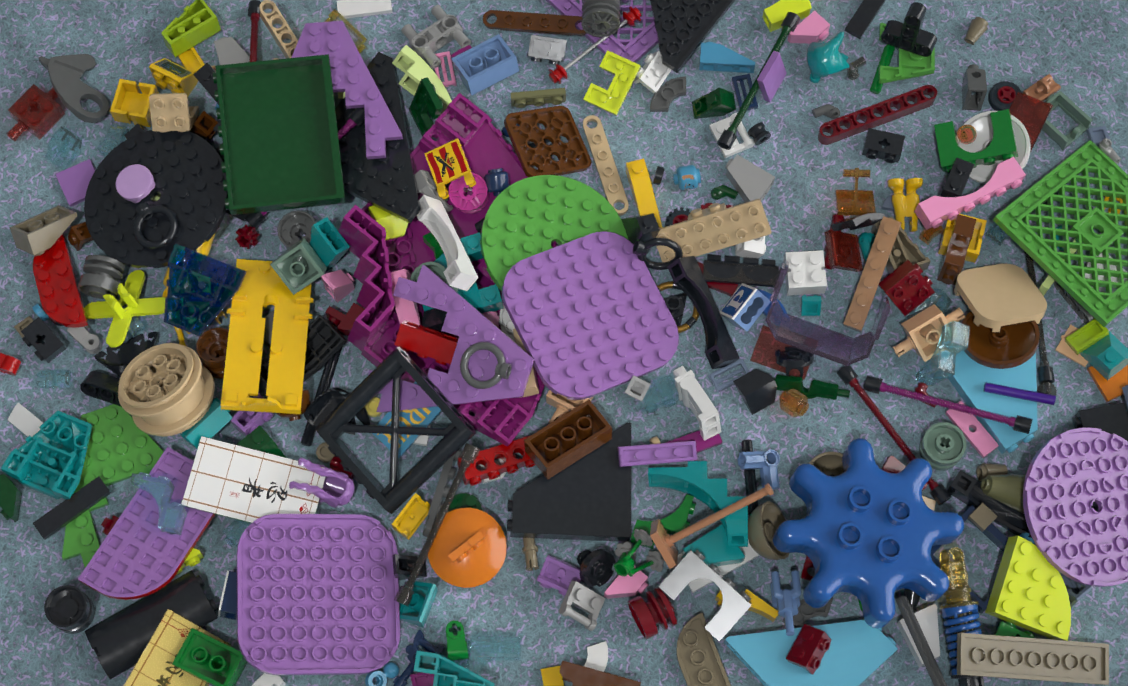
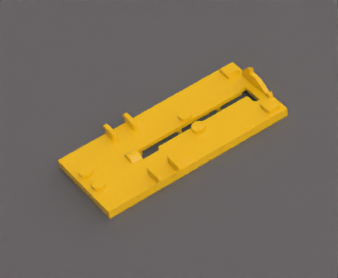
M237 259L234 279L236 291L230 297L232 298V306L227 309V314H230L221 410L301 414L309 319H312V314L309 313L310 303H314V299L311 298L312 283L293 295L270 265L273 261ZM241 270H244L245 273L238 289L236 283ZM268 305H274L266 390L267 399L249 398L250 396H258L266 321V318H262L263 307L266 308Z

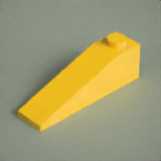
M644 158L627 162L625 172L638 214L654 213L659 228H663Z

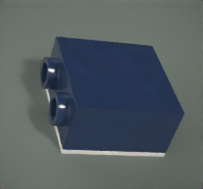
M237 569L227 571L218 617L237 620Z

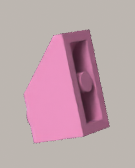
M813 11L797 25L794 32H790L787 41L789 43L806 44L818 42L819 40L823 41L829 35L830 24L816 11Z
M341 269L321 276L325 290L337 303L355 289L352 276L349 273L345 274Z
M642 571L636 572L632 577L629 575L625 577L618 575L604 592V597L610 599L636 596L638 592L642 594L649 585L647 584L648 576Z

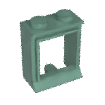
M1059 91L1055 95L1051 94L1046 99L1044 105H1038L1033 110L1031 121L1060 145L1063 151L1089 129L1093 119L1064 93ZM1057 106L1078 124L1066 136L1045 118Z

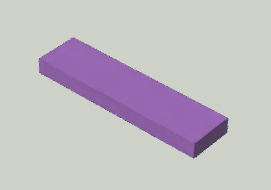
M696 441L617 447L619 467L697 460Z

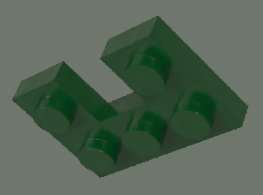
M428 77L421 79L409 107V112L423 137L434 125L432 120L437 119L444 108L442 100L438 98L435 87L431 84Z

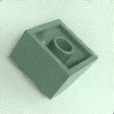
M305 238L289 247L270 264L293 295L324 275L327 269Z

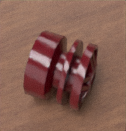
M659 587L653 590L655 597L650 591L646 592L648 602H645L641 596H637L627 602L633 619L646 640L658 634L657 624H660L664 630L668 629L666 620L672 627L677 625L674 608L667 595Z

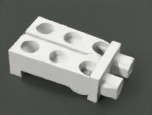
M683 366L675 369L673 375L675 376L677 397L680 401L683 400V404L694 413L699 422L700 435L705 441L721 433L719 412L695 379L693 371L687 372Z

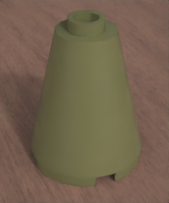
M1026 474L988 475L982 480L981 489L985 495L1024 513L1023 487Z

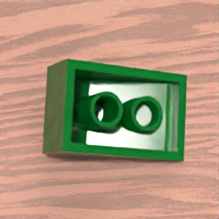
M192 628L172 665L211 686H235L247 661L241 651Z

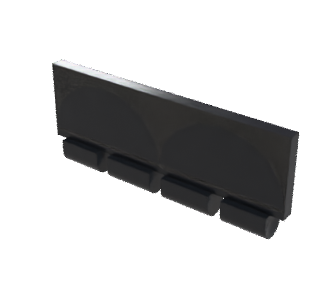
M708 254L707 260L703 261V276L706 282L744 283L753 286L779 287V266H775V260L762 259L761 265H759L758 258L743 257V263H740V257L724 256V261H721V255Z

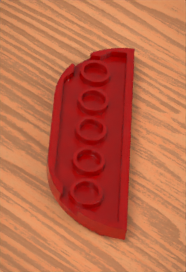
M63 233L51 248L45 250L41 255L34 256L33 273L42 307L48 317L55 323L57 322L65 327H84L88 325Z

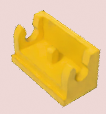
M415 493L393 521V529L410 540L428 516L430 504L427 501L424 502Z

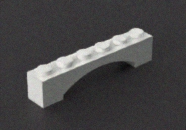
M423 195L419 200L421 209L416 216L431 231L445 254L447 268L443 273L449 286L468 291L478 279L475 269L442 202Z

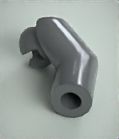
M830 104L812 110L815 118L825 115L831 119H836L840 116V110Z

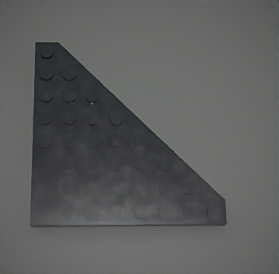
M650 0L662 64L678 73L735 0Z
M378 52L367 68L398 125L403 139L385 141L386 158L367 159L365 121L359 127L356 125L354 128H350L339 140L344 191L411 223L420 211L421 206L417 194L418 190L406 133L405 118L402 111V101L398 89V79L395 65L392 64L394 60ZM345 98L335 108L338 131L345 126L346 121L349 119L348 116L356 109H347Z

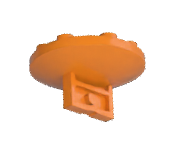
M459 508L443 515L432 527L427 541V555L431 567L442 580L456 587L472 588L485 584L499 572L506 557V538L501 526L491 515L475 508Z

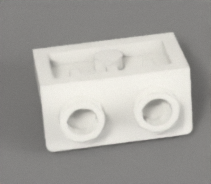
M660 51L653 54L650 53L645 58V64L643 67H640L634 80L635 84L640 82L653 94L658 91L671 71L670 68L662 64Z

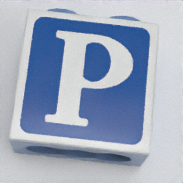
M742 283L721 309L720 314L734 326L748 331L771 301L756 288Z

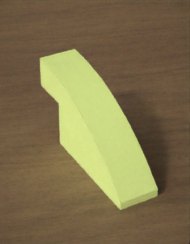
M405 45L392 62V64L405 73L398 84L412 95H415L421 79L428 77L431 84L435 87L438 98L443 102L442 114L452 101L446 88L430 66L416 52Z

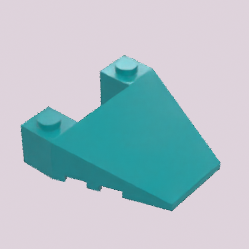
M480 232L460 239L471 262L484 258L481 253ZM443 253L434 262L447 268L446 257ZM475 281L468 291L458 288L457 293L481 314L504 309L496 284L478 290ZM422 305L424 311L434 309L429 306Z
M417 651L414 671L435 674L433 686H495V683L441 654Z

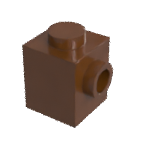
M203 111L197 117L189 132L200 136L204 140L206 138L210 139L216 132L213 127L219 122Z

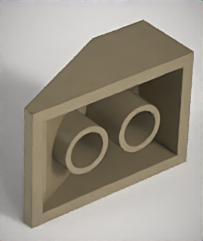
M58 205L10 227L16 248L34 256L43 254L45 250L52 247L77 217V212Z

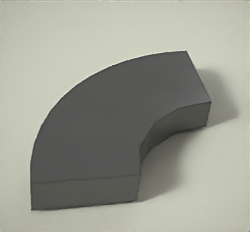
M686 76L677 77L665 82L654 93L650 104V112H668L669 106L674 99L685 96Z
M833 598L820 608H813L802 599L798 607V614L793 616L794 627H803L804 623L813 617L827 618Z

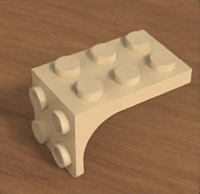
M185 93L151 94L149 96L152 131L186 132L191 130L199 115V106H188V98Z

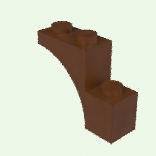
M957 215L937 277L938 281L948 285L956 284L957 277L964 266L976 219Z

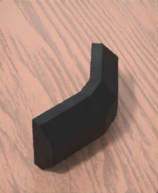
M319 315L308 326L304 381L318 372L347 342L344 336L322 315ZM270 356L262 359L258 392L261 396H266Z

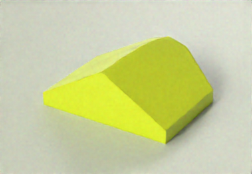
M376 206L368 207L371 218L385 228L386 241L405 235L408 222Z

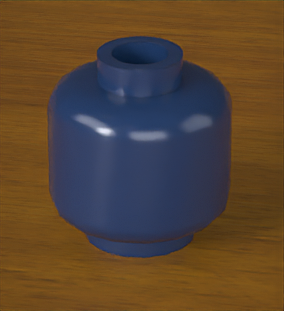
M503 168L488 170V173L484 176L488 192L493 193L494 196H498L510 186L508 173L503 171Z

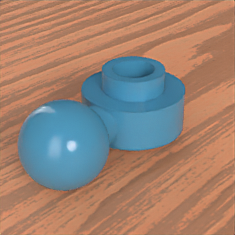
M389 662L384 666L383 672L373 671L368 673L365 678L366 686H386L387 678L392 679L399 674L398 665ZM374 677H375L376 680H377V682H376L375 684H373V682H372V680H373Z

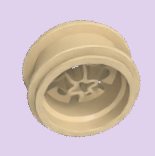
M164 343L143 351L127 365L119 380L118 399L122 408L132 415L134 423L141 431L162 437L173 436L188 430L204 417L213 402L215 382L210 371L201 365V360L193 349L176 343Z

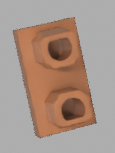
M1048 74L1024 90L1023 94L1026 100L1035 107L1051 94L1059 91L1061 86Z

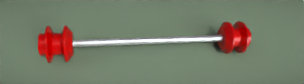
M631 6L628 13L623 11L624 21L620 23L619 28L626 23L634 27L635 20L641 21L640 11L636 7L632 8ZM609 36L599 39L564 68L561 65L555 64L556 69L554 71L549 69L550 74L548 76L551 81L561 84V78L567 79L566 70Z

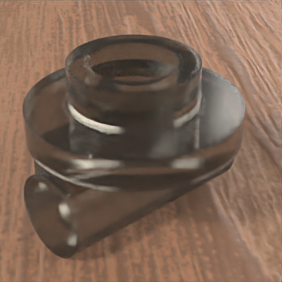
M1042 382L1037 387V392L1056 396V387L1051 382Z

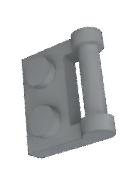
M571 581L560 606L559 613L565 617H571L583 624L589 631H593L597 625L596 620L606 598L577 581ZM571 604L589 613L588 617L571 609Z

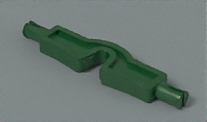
M776 375V378H773L777 384V390L791 392L801 398L812 399L821 397L836 400L837 396L845 398L850 396V390L838 389L839 386L837 384L813 380L810 387L805 388L801 377Z

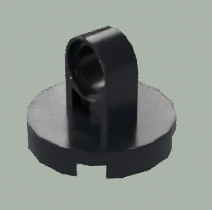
M789 346L785 347V351L781 352L779 349L775 352V361L778 365L786 367V376H791L790 370L797 369L800 372L798 377L803 378L804 367L814 362V352L812 350L807 352L806 347Z
M597 549L592 552L585 550L579 553L577 563L580 565L579 576L581 581L590 588H593L595 585L600 587L608 582L614 573L612 570L613 564L616 563L614 556L605 549Z

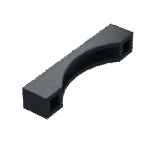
M695 256L678 258L667 267L674 283L689 297L700 315L705 332V354L712 369L726 367L740 359Z
M961 470L958 472L947 490L950 495L970 507L973 506L975 509L984 503L998 516L994 522L1016 536H1020L1021 533H1029L1028 537L1032 538L1025 514L985 495L978 480Z

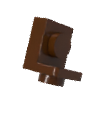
M86 222L71 226L68 240L77 251L81 250L82 244L93 240Z

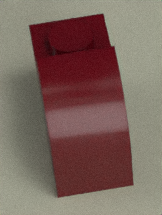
M353 303L346 315L331 306L328 307L325 313L328 321L332 325L338 326V331L342 335L349 336L355 320L365 309Z

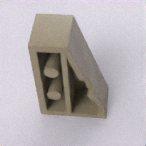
M882 220L875 223L872 227L871 232L875 237ZM900 227L886 264L889 275L907 260L913 265L917 263L923 271L927 270L931 262L930 259L922 254L916 243L914 244L908 238L907 233Z

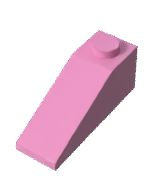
M406 269L391 272L392 296L399 277L410 280L411 274ZM393 296L399 323L401 324L407 320L421 325L417 303Z

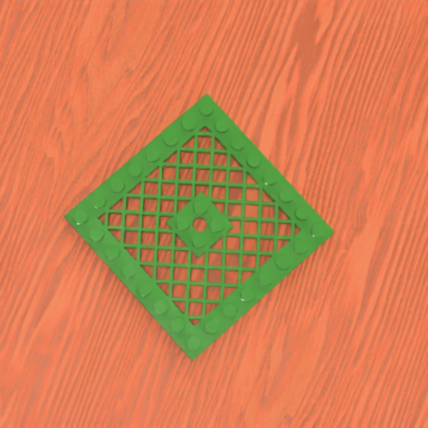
M1089 140L997 214L993 221L1105 327L1128 307V280L1124 283V278L1128 279V272H1123V267H1128V261L1122 260L1121 256H1128V174ZM1088 172L1095 173V177H1089ZM1077 182H1083L1084 187L1077 186ZM1089 183L1096 184V189L1090 188ZM1102 185L1109 186V190H1102ZM1065 191L1072 192V197L1065 196ZM1078 193L1085 194V198H1078ZM1090 195H1097L1098 200L1091 199ZM1103 196L1110 197V202L1103 201ZM1116 198H1121L1123 203H1117ZM1053 201L1060 202V206H1053ZM1066 203H1073V208L1066 207ZM1079 204L1086 205V210L1079 209ZM1104 207L1111 208V213L1104 212ZM1117 209L1124 210V215L1117 214ZM1041 211H1048V216L1041 215ZM1054 212L1061 213V218L1054 217ZM1067 214L1074 215V219H1067ZM1029 220L1036 221V226L1029 225ZM1118 220L1125 221V226L1118 225ZM1042 222L1049 223V228L1042 227ZM1055 224H1062V229H1055ZM1093 229H1098L1101 234L1095 233ZM1043 233L1050 234V239H1044ZM1056 235L1063 236V241L1056 240ZM1069 237H1075L1076 242H1069ZM1120 243L1127 244V249L1121 248ZM1057 247H1064V252H1057ZM1070 248L1077 249V254H1071ZM1083 250L1090 251V256L1083 255ZM1103 253V257H1096V255L1099 256ZM1108 253L1115 254L1116 259L1109 258ZM1071 260L1078 261V266L1071 265ZM1084 262H1091V267H1084ZM1097 263L1104 264V269L1097 268ZM1110 265L1117 266V271L1110 270ZM1085 273L1092 274V279H1085ZM1098 275L1105 276V281L1098 280ZM1111 277H1118V282H1111ZM1099 287H1106V293L1099 292Z

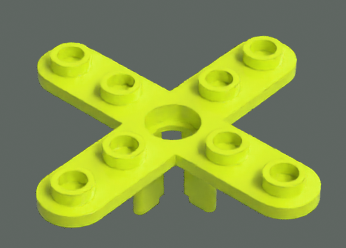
M142 270L131 272L126 279L125 285L123 286L122 283L118 285L117 290L121 296L120 300H116L111 294L103 295L106 301L91 302L84 307L87 319L113 318L106 337V343L109 347L115 348L124 342L133 316L160 315L169 308L170 303L165 297L139 299L146 279V275ZM127 304L128 306L123 309L122 306Z

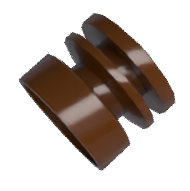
M220 327L211 328L204 332L196 343V351L203 366L210 371L212 376L223 379L229 330Z

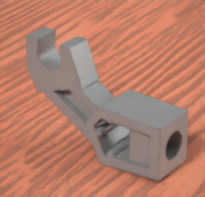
M419 170L414 175L418 191L423 195L440 200L446 212L449 213L453 207L446 203L448 198L444 200L440 198L436 190V184L429 172Z

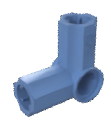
M771 449L739 453L737 460L741 470L760 469L762 488L767 483L770 484L772 490L780 488L777 470L780 457L777 451Z

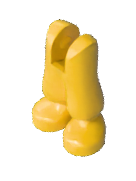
M894 178L888 180L887 185L894 192L891 199L896 221L902 222L901 227L904 230V217H909L910 232L917 231L918 216L914 211L919 203V195L916 191L923 185V179H907L905 181L906 196L903 194L904 179Z

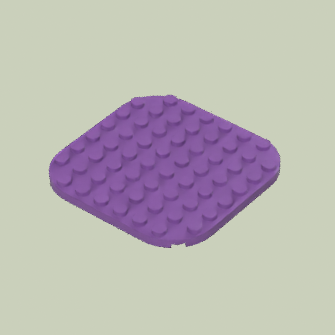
M595 232L517 262L509 270L502 285L504 306L527 353L534 359L533 365L540 379L556 395L558 393L570 400H583L631 381L633 375L639 378L656 371L666 365L677 350L679 341L677 325L646 264L638 259L636 254H633L634 245L621 235L612 232Z
M270 514L256 519L245 529L238 542L236 554L237 641L243 657L252 667L270 675L367 674L380 669L389 662L395 654L400 640L398 578L394 576L392 555L397 554V546L392 534L380 524L381 522L369 516L355 514Z

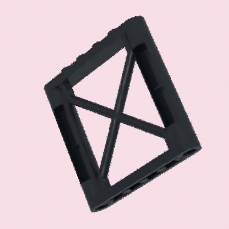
M400 347L393 350L315 427L317 433L329 445V451L342 460V466L347 470L350 469L354 474V479L359 484H363L367 489L366 493L372 499H376L390 514H393L476 434V431ZM406 372L450 419L452 423L447 428L399 426L401 377ZM393 379L391 426L347 424ZM344 432L391 434L389 484L385 488L377 482L339 437ZM399 434L444 436L397 481Z

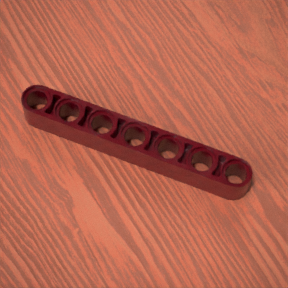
M925 85L826 122L820 127L818 140L823 145H829L867 131L868 128H875L933 105L936 99L937 89L932 85ZM891 107H895L898 110H892ZM875 113L880 114L881 117H877V116H875L874 114H875ZM840 126H845L848 129H842ZM828 132L830 136H826L823 133Z

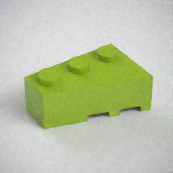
M195 0L190 6H186L180 17H176L161 32L166 47L174 57L179 56L221 31L217 16L204 0Z

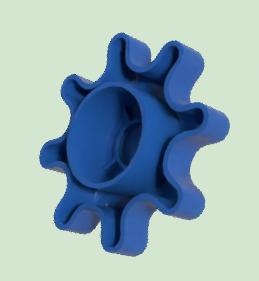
M858 438L849 443L842 455L843 473L841 475L828 476L811 464H802L796 468L790 478L789 485L791 490L806 504L807 515L800 520L782 522L773 535V544L781 552L803 553L812 561L815 574L803 592L804 600L809 606L820 608L826 605L836 593H851L862 604L865 622L872 628L879 629L887 625L895 615V591L903 588L910 589L922 599L933 602L937 601L948 590L949 578L932 561L931 548L935 545H945L955 541L964 530V521L960 515L954 512H935L923 501L922 489L932 476V467L927 460L922 458L913 459L901 472L888 473L880 469L876 464L871 444L866 439Z

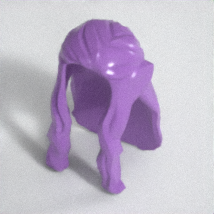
M298 459L299 466H303L307 470L325 477L324 485L321 489L308 483L292 481L289 483L290 489L295 488L306 491L308 494H314L320 498L319 502H325L334 508L338 505L343 506L349 503L354 494L355 486L353 480L347 474L336 472L324 465L314 464L310 460Z

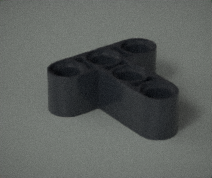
M914 2L910 5L904 23L896 20L888 21L881 35L882 41L920 56H930L937 42V37L933 33L921 29L926 14V7L919 2Z

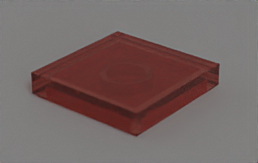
M832 230L826 231L825 237L830 268L854 272L862 271L858 236Z

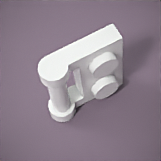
M737 113L709 125V129L716 142H718L724 129L727 130L730 127ZM742 121L738 125L737 130L744 142L739 144L736 138L730 150L719 146L724 158L755 145L753 139H750Z

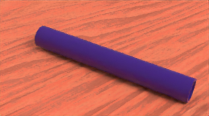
M987 382L984 384L983 392L1050 405H1054L1056 401V396Z

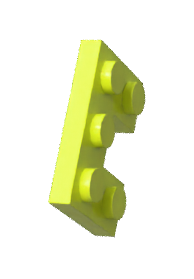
M607 50L599 67L615 76L608 90L591 83L583 100L617 116L641 66Z

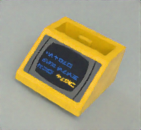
M166 58L158 60L149 66L156 85L164 90L167 88L172 93H185L188 98L198 83V80L193 75L194 72Z

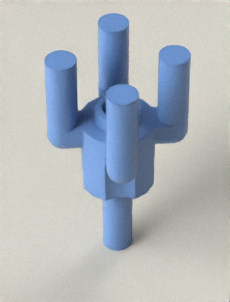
M797 570L791 572V590H781L779 572H771L772 606L778 609V615L785 618L787 636L795 634L793 616L798 614V607L800 606L801 584L799 571Z

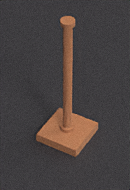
M765 484L764 488L671 536L667 534L659 519L651 523L650 537L669 569L677 566L678 551L674 546L675 542L768 494L770 496L773 495L774 492L770 484Z

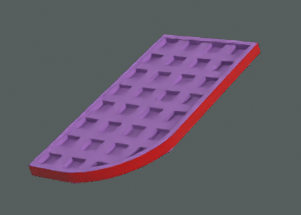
M169 447L166 448L79 576L78 580L81 583L109 598L129 600L142 598L157 592L175 577L215 516L213 513L181 505L194 463L193 460Z

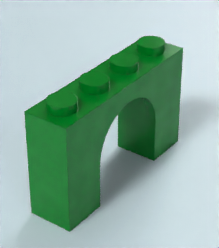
M1009 109L990 113L993 139L990 145L980 152L971 153L959 147L953 121L934 125L943 172H951L956 158L975 164L973 168H976L977 165H992L996 163L995 161H1006L1012 157H1018Z

